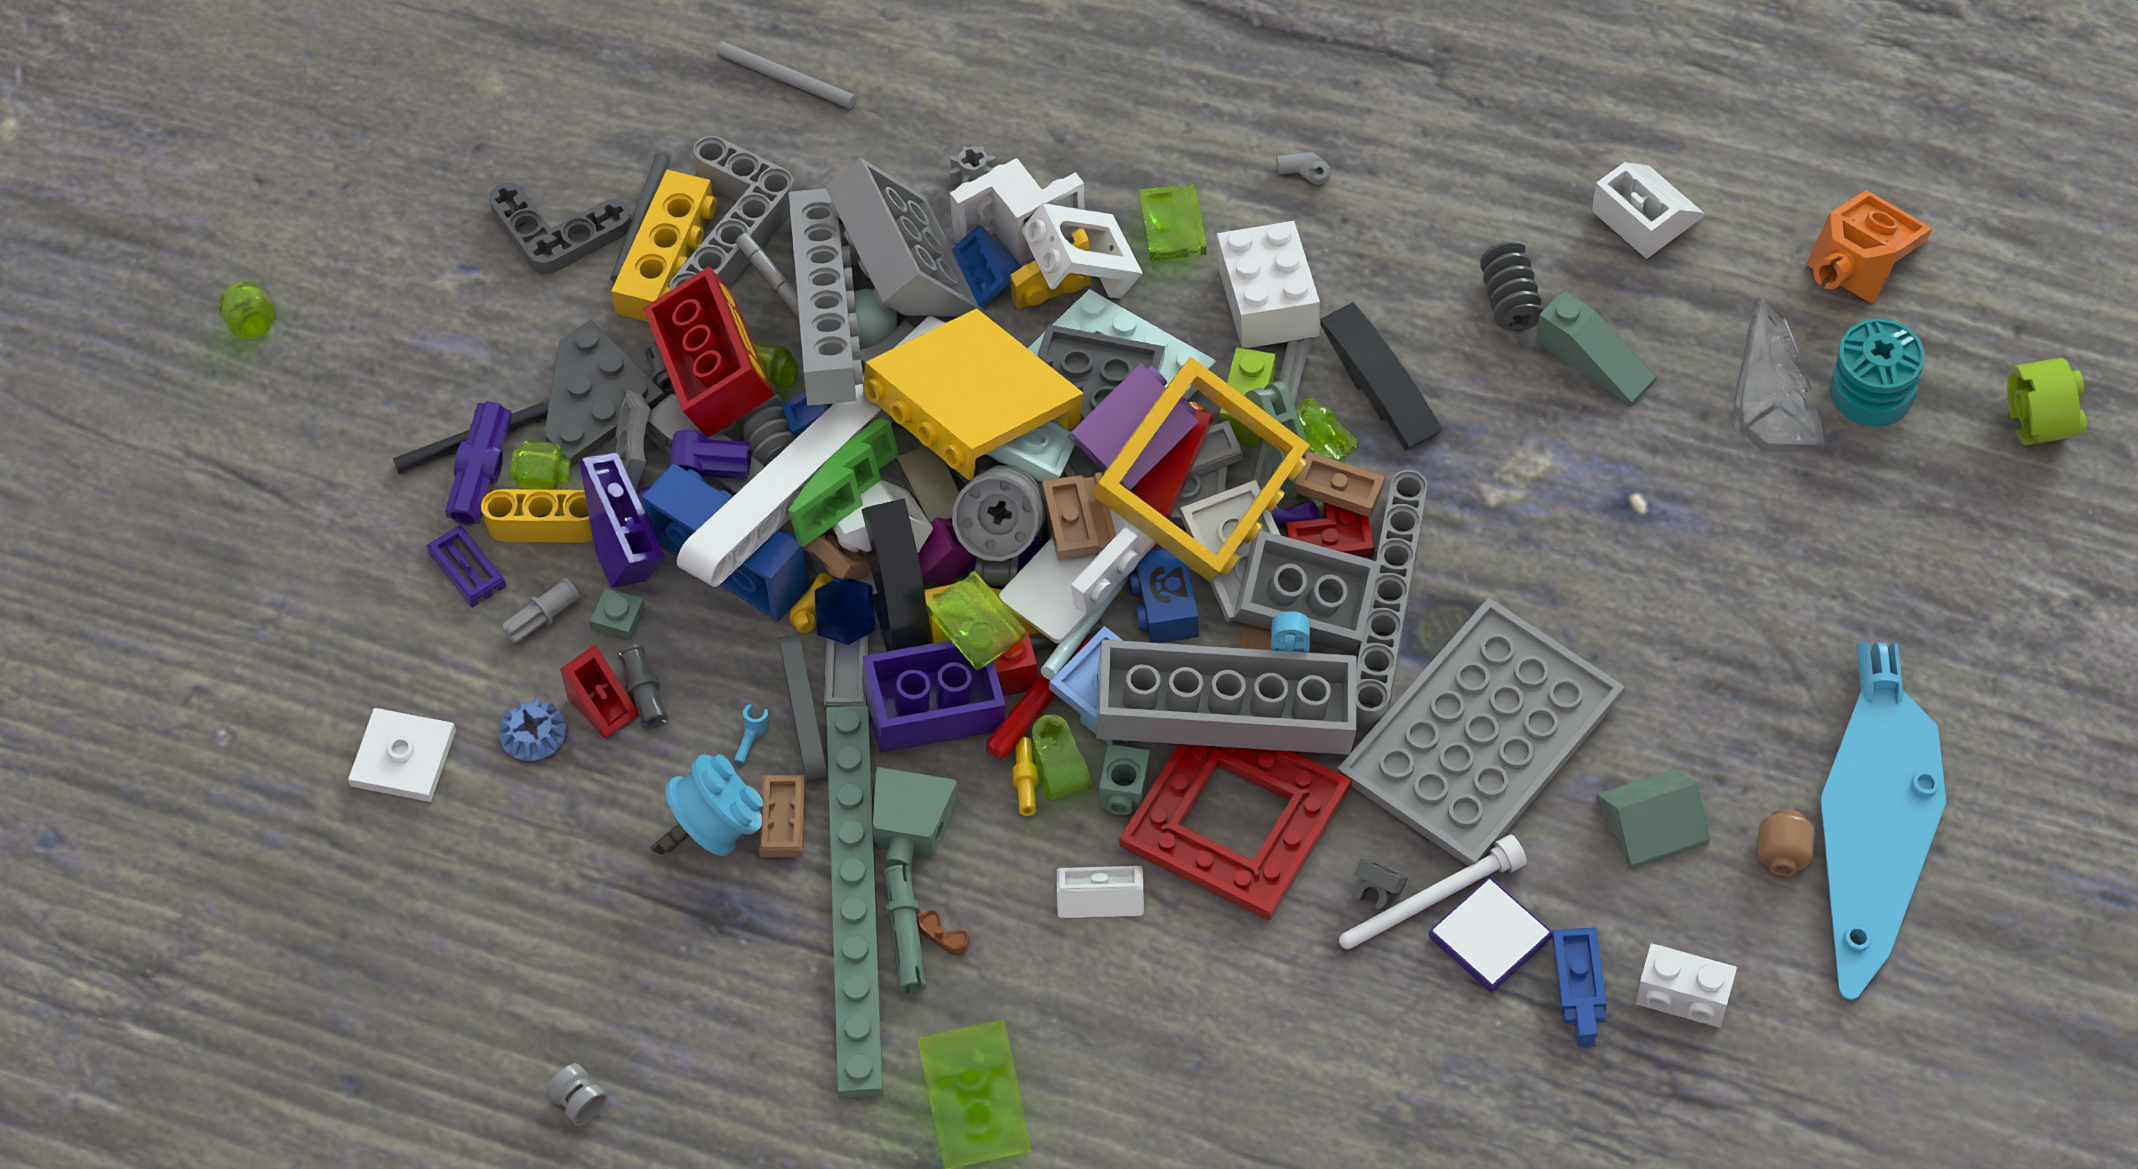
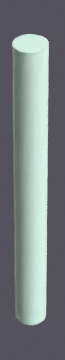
M1128 575L1118 583L1107 599L1099 604L1077 629L1058 645L1041 668V673L1045 678L1052 680L1064 667L1128 581Z

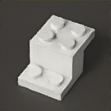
M1017 158L1004 165H998L989 173L972 182H965L957 187L956 190L950 192L953 240L958 244L977 225H980L991 235L995 233L1019 264H1022L1034 256L1021 228L1042 203L1085 210L1084 182L1075 172L1064 179L1053 181L1042 190ZM1060 225L1061 233L1066 240L1073 237L1072 233L1083 228Z

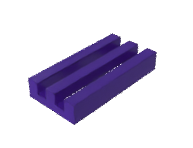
M461 524L426 545L430 556L471 608L479 604V598L484 597L488 599L493 595L492 590L498 588L501 591L506 587L505 579ZM457 538L490 578L485 582L482 580L452 541ZM445 547L476 588L473 590L470 588L440 548Z

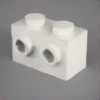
M1651 943L1635 1004L1721 1028L1737 967Z

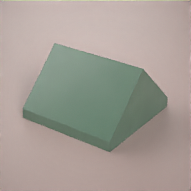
M1676 768L1597 794V801L1630 869L1710 842L1698 784Z

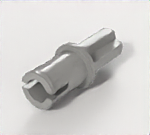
M563 578L561 582L539 598L534 596L530 598L528 606L503 623V632L510 641L519 643L543 624L551 625L553 617L574 602L580 600L577 589L567 578Z

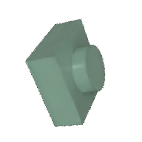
M605 588L590 620L592 630L631 640L645 609L644 599Z

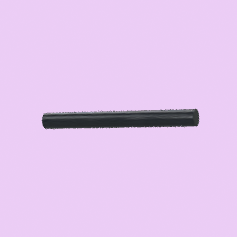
M541 402L512 413L508 432L547 418L548 410L545 403ZM469 430L393 458L397 472L401 473L457 452L461 442H466Z

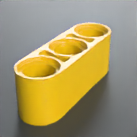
M500 489L488 493L482 500L481 509L487 533L496 541L586 543L593 541L584 490ZM582 515H588V516L583 517V518H578V517H580V516H582Z

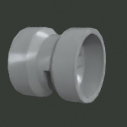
M574 1063L563 1068L552 1078L546 1088V1094L556 1105H563L565 1107V1114L574 1125L581 1126L591 1121L602 1111L608 1101V1095L599 1085L591 1084L588 1081V1073L580 1064Z

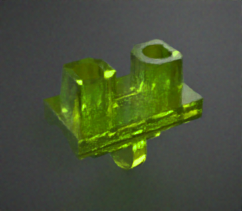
M1309 396L1296 408L1305 438L1310 445V452L1344 463L1345 458L1358 449L1359 442L1335 419V412L1330 407H1322L1312 396Z

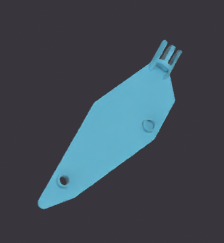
M1859 642L1856 644L1860 694L1820 797L1839 994L1846 1000L1858 998L1890 956L1946 805L1938 725L1903 691L1898 643H1891L1887 647L1886 643L1875 642L1872 645L1871 651L1869 642ZM1850 937L1858 939L1861 945L1853 943Z

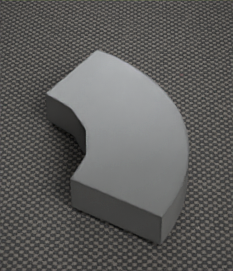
M628 391L622 404L616 429V452H618L636 491L646 464L644 435L651 409L642 394Z

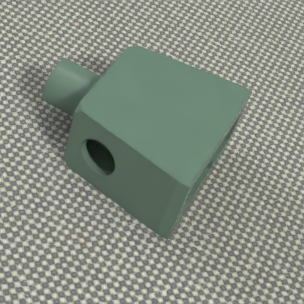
M877 767L873 835L875 846L879 849L888 850L885 860L887 867L893 865H903V868L906 865L910 867L913 854L926 857L935 855L958 804L957 780Z

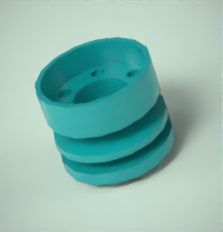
M1881 318L1864 320L1849 328L1840 341L1837 361L1831 379L1830 394L1835 407L1846 418L1860 425L1885 426L1905 417L1914 403L1917 385L1924 366L1925 351L1918 336L1909 327L1901 323Z

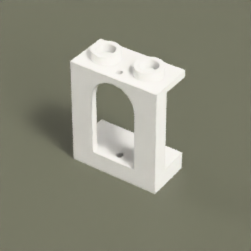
M1042 203L1021 228L1050 289L1055 290L1068 273L1099 277L1108 296L1121 299L1143 274L1113 214ZM1060 225L1088 228L1085 233L1089 239V251H1084L1071 245L1062 235Z

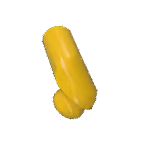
M820 573L809 591L791 609L790 623L795 626L798 632L808 633L815 628L817 624L816 617L837 585L832 576Z

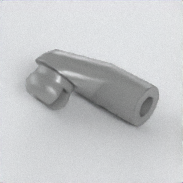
M1313 152L1276 156L1278 175L1298 173L1316 185L1325 184L1331 176L1330 166Z

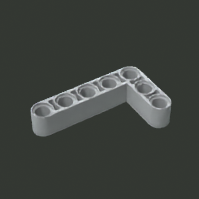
M706 136L699 139L693 149L696 177L709 179L712 190L736 201V203L675 274L670 282V291L709 266L729 288L751 262L747 260L748 257L735 243L736 239L743 233H748L756 244L763 248L789 217V192L794 191L793 177L790 172L720 137Z

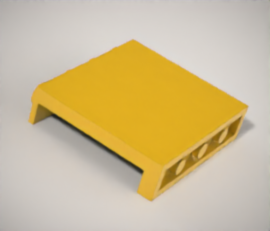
M977 308L865 362L863 394L872 403L878 405L896 423L912 433L924 446L929 447L967 480L974 478L976 458L1053 419L1067 430L1079 425L1084 394Z

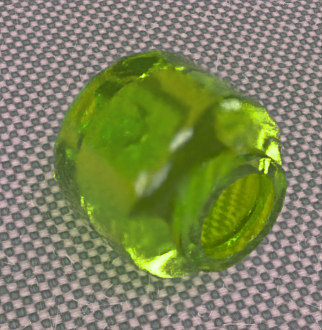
M252 281L234 283L226 288L220 296L218 302L219 314L234 336L240 339H255L267 333L273 326L276 318L275 306L263 287Z
M759 341L753 342L769 382L778 388V395L783 394L788 388L792 387L797 378L798 365L792 353L785 346Z
M529 439L523 442L521 448L515 447L513 450L510 479L516 480L517 488L522 490H558L560 483H568L571 460L564 459V451L560 444Z

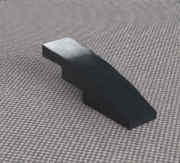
M1354 302L1320 319V326L1357 390L1363 388L1381 420L1387 419L1405 451L1439 434L1443 430L1401 362Z
M905 498L865 507L861 511L872 549L867 552V557L877 591L876 594L872 595L886 652L931 644L924 584Z

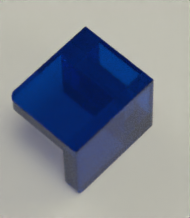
M836 578L815 590L818 636L850 645L875 631V612L872 598L874 594L871 584L851 578L845 580Z

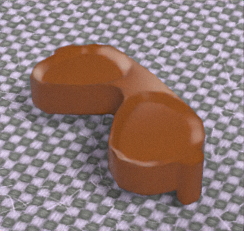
M928 910L925 913L919 912L917 914L918 929L930 941L951 954H964L967 951L969 944L967 931L958 930L943 933L940 914L936 910Z

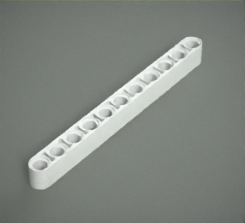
M934 316L927 317L896 347L945 324V322ZM863 384L855 385L857 401L834 403L686 540L678 554L677 566L712 587L720 585L790 519L788 510L804 486L828 459L851 438L879 417L891 423L894 421L893 418L863 394Z

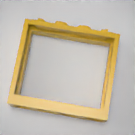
M1190 356L1154 403L1090 494L1210 582L1220 572L1226 576L1240 558L1235 553V550L1242 540L1249 544L1258 533L1263 524L1257 521L1264 509L1271 512L1282 499L1285 492L1280 489L1281 485L1287 477L1293 481L1303 469L1307 460L1302 458V455L1310 445ZM1190 385L1286 455L1216 555L1120 484L1122 478Z

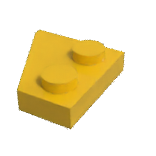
M1082 228L1072 233L1075 242L1071 245L1078 249L1089 251V239L1084 229ZM1036 260L1024 265L1010 275L1011 297L1017 310L1027 306L1039 305L1047 299L1065 293H1075L1083 287L1090 285L1089 275L1068 273L1055 290L1050 289Z

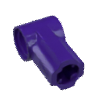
M680 430L673 435L668 468L675 463L686 471H695L702 478L703 476L747 479L751 470V442L708 439L706 435L695 430Z

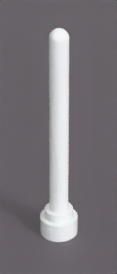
M1512 834L1496 841L1494 848L1489 850V856L1344 932L1339 938V944L1344 949H1351L1497 870L1501 873L1506 870L1510 873L1527 865V858L1523 848Z

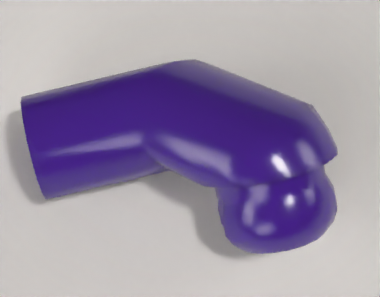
M1312 500L1288 508L1280 507L1278 503L1270 512L1276 526L1286 528L1287 522L1317 519L1319 515L1317 506Z

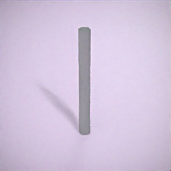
M723 41L717 48V56L848 109H851L855 104L856 95Z

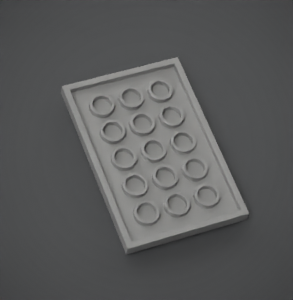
M1488 597L1337 768V773L1351 779V786L1465 865L1470 866L1487 856L1489 850L1494 847V843L1505 835L1622 698L1625 686Z

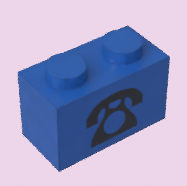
M1165 549L1147 552L1138 562L1135 569L1128 574L1131 595H1139L1141 605L1135 606L1139 630L1147 631L1149 643H1165L1199 637V615L1188 566Z

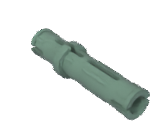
M893 865L884 870L888 893V905L885 906L886 917L891 921L895 960L898 971L899 992L903 994L905 992L907 994H916L927 988L916 914L920 912L919 902L914 899L911 868L907 865L904 868L903 865Z

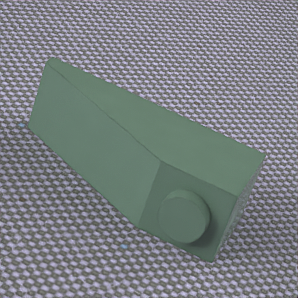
M1563 290L1539 314L1536 343L1629 406H1632L1655 382L1656 376L1594 309L1567 291Z

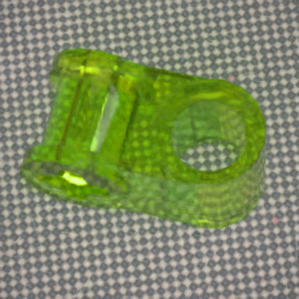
M1045 715L1039 718L1034 723L1032 729V756L1038 768L1041 783L1048 800L1053 801L1091 789V780L1086 762L1082 754L1079 753L1066 720L1057 715Z

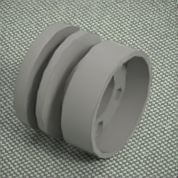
M996 465L981 470L960 491L953 506L952 525L958 541L969 553L984 560L1004 561L1018 556L1031 545L1046 518V508L1041 486L1029 473L1015 466ZM1000 501L1006 502V510L1011 511L1005 518L998 517V509L993 508Z

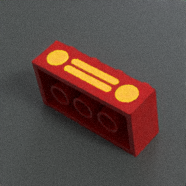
M710 266L643 308L682 411L708 438L775 396L734 294Z

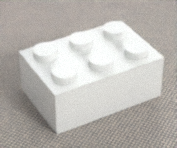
M1289 221L1217 233L1218 269L1241 347L1246 349L1320 336V301L1295 222Z

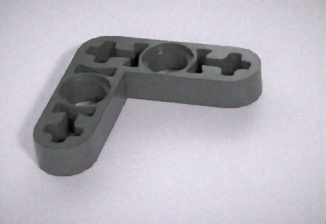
M499 184L492 189L489 196L494 217L531 268L540 274L557 272L622 238L627 234L631 223L628 205L617 199L604 201L551 229L522 188L517 184ZM508 199L509 202H514L516 212L512 214L508 204L502 201ZM613 216L615 219H620V220L617 221V222H614L612 219H607V218ZM526 222L537 225V228L529 234H521L516 231L518 226ZM594 224H597L598 230L601 229V231L597 232ZM577 231H585L590 234L586 241L580 243L569 239ZM559 242H563L565 250H563L561 244H558ZM545 251L549 255L552 254V256L546 258L545 255L539 254Z

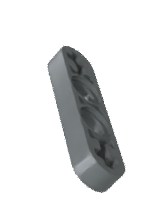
M800 634L780 637L779 643L806 781L827 778Z

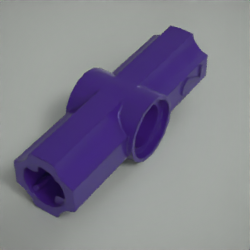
M486 401L485 403L477 404L466 442L462 441L458 448L454 465L455 480L445 509L446 517L455 520L457 523L469 526L480 524L483 517L481 509L482 500L490 492L491 485H496L498 482L504 456L502 448L512 419L511 410L499 403Z

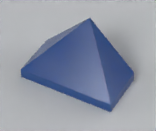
M977 225L952 249L978 306L982 308L1011 282L1010 275L1022 267L980 225Z

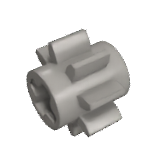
M964 146L958 157L951 156L950 158L951 183H960L961 185L965 182H972L989 173L996 167V157H987L983 146Z

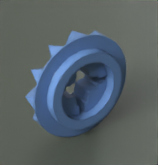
M538 698L534 702L523 703L519 700L517 707L511 711L505 710L504 719L498 724L499 739L504 750L514 758L524 761H536L550 756L561 746L566 734L563 714H560L553 703L548 705L542 703ZM528 719L533 721L535 725H539L537 726V740L528 731H524L526 730L525 723Z

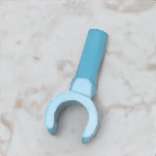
M749 704L744 708L743 727L745 732L734 758L735 763L743 765L752 742L756 737L762 736L768 731L767 709L764 710L761 718L752 719L753 705Z

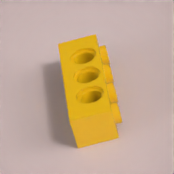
M666 169L611 290L616 314L648 322L643 308L670 291L672 278L690 258L693 250H696L701 245L704 234L703 227L706 220H711L715 214L717 198L713 197L711 181L709 179Z

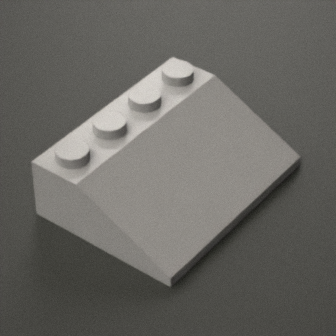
M858 158L825 186L832 200L829 203L830 208L843 222L846 228L844 236L848 243L857 250L861 258L858 261L859 267L871 279L875 287L873 295L881 306L886 309L891 307L905 316H962L976 308L984 313L983 308L978 306L952 248L926 197L862 158Z

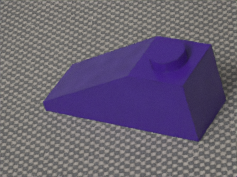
M618 452L582 458L579 464L595 552L611 588L647 581L664 558V554Z

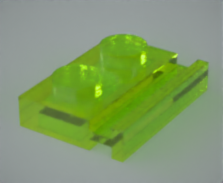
M1195 183L1189 184L1188 188L1179 189L1178 185L1139 189V202L1150 261L1189 257V253L1200 252V256L1206 255L1207 245Z
M975 570L969 574L968 578L962 582L959 580L926 603L928 614L977 671L1009 650L1012 644L1018 640L1022 641L1026 637V630Z

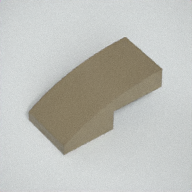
M927 446L896 457L895 460L911 495H914L918 506L929 523L936 517L952 520L953 506L960 492L944 460Z

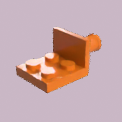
M1865 190L1830 212L1806 265L1813 269L1814 279L1819 285L1823 284L1826 280H1830L1826 283L1825 289H1835L1838 286H1842L1867 302L1874 304L1894 263L1925 243L1933 228Z

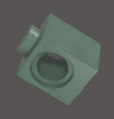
M1108 744L1099 786L1100 809H1106L1117 815L1135 814L1146 794L1150 774V750ZM1121 780H1128L1132 782V784L1128 786H1120L1117 785L1116 782Z

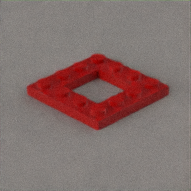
M1179 744L1121 834L1119 846L1270 921L1349 792L1351 779L1293 751ZM1218 766L1289 800L1253 860L1181 826Z

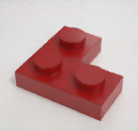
M1322 502L1325 518L1286 523L1288 538L1362 558L1374 556V544L1368 516Z

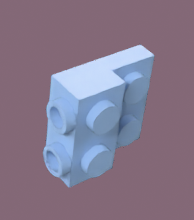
M1105 626L1049 683V690L1080 713V722L1095 734L1098 663L1102 640L1123 641ZM1102 739V740L1105 741L1107 744H1112V745H1114V744L1118 741V740Z

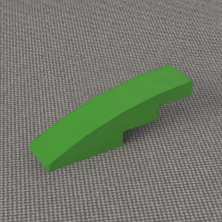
M879 417L828 459L804 486L788 510L798 545L805 547L863 505L861 494L881 481L879 469L899 456L890 421Z

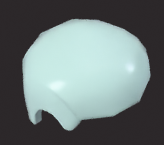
M864 288L854 291L860 349L871 347L885 340L898 328L897 311L891 307L886 309L881 306L873 295L874 289Z

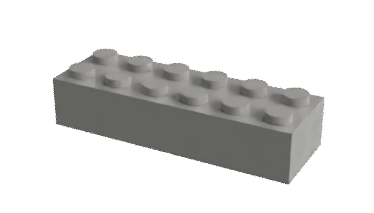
M1102 640L1098 663L1096 739L1347 755L1351 753L1356 734V656Z

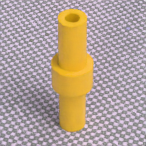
M1022 737L1015 745L1016 765L1012 768L1013 786L1018 789L1019 813L1024 816H1030L1036 812L1035 788L1038 785V769L1033 764L1032 742L1029 738Z

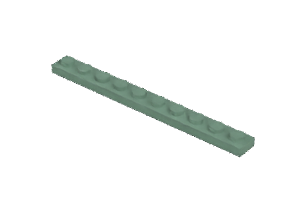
M868 705L826 707L839 1099L883 1096Z

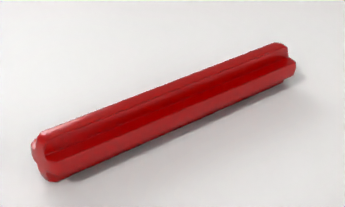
M1084 638L1067 663L1090 641L1089 638ZM1041 674L986 741V751L989 755L994 756L998 760L1005 759L1056 696L1055 693L1049 690L1050 679L1045 678Z

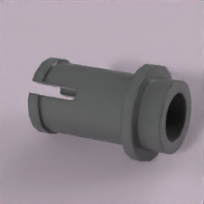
M656 341L650 344L652 351L649 347L645 348L646 358L649 360L653 371L652 383H655L665 393L675 391Z

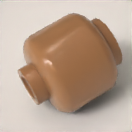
M1781 809L1773 812L1772 815L1763 819L1759 826L1757 842L1758 860L1765 867L1770 868L1773 874L1783 877L1793 876L1797 871L1807 868L1813 860L1814 826L1798 811Z

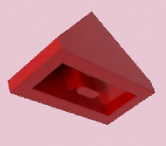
M596 645L591 646L560 669L568 700L604 738L609 737L639 715Z

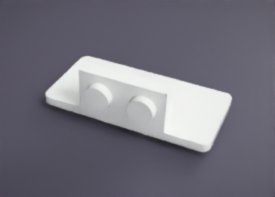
M1110 509L1116 537L1103 550L1094 555L1058 560L1053 538H1051L1000 592V602L1055 643H1061L1077 629L1099 604L1107 599L1111 591L1126 575L1135 569L1138 562L1156 542Z

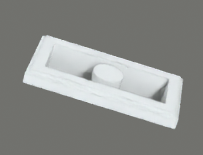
M1142 866L1057 869L1058 916L1060 918L1143 915Z

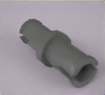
M640 644L626 646L620 650L621 653H618V657L622 662L628 680L626 685L627 693L636 703L642 727L645 729L660 727L666 723L665 720H668V717L657 691L660 687L658 678L651 674L644 647Z

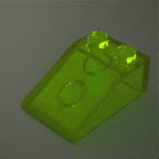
M1004 1018L918 1036L917 1040L944 1169L1032 1151Z

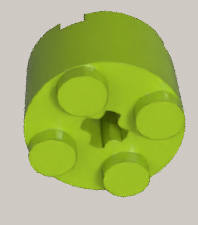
M2062 357L2011 366L2010 369L2015 374L2008 375L2007 377L2008 407L2011 419L2019 418L2023 429L2016 430L2015 432L2023 445L2027 446L2074 438L2077 434L2086 432V416L2084 411L2080 409L2078 396L2084 392L2083 377L2079 370L2072 371L2067 360Z

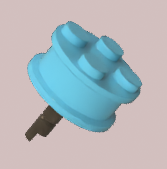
M705 754L700 755L692 762L691 772L685 777H673L666 784V798L671 811L679 823L651 846V850L661 855L665 852L670 853L680 845V842L685 841L691 836L709 852L719 856H726L735 849L736 839L742 834H753L761 828L762 815L760 807L763 806L762 798L755 789L745 785L735 773L732 764L723 755L718 754L715 757Z

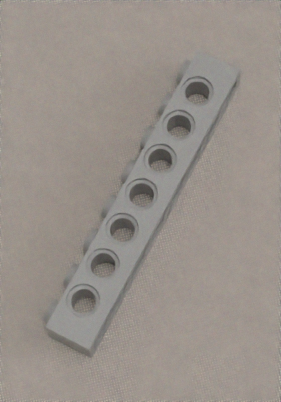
M826 188L789 192L807 406L857 401L855 385L863 384L849 243L844 236L846 228L843 222L830 208L829 203L832 200Z

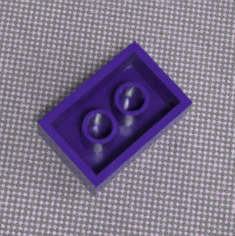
M986 634L863 656L862 684L880 753L993 733L1004 721L1005 701Z

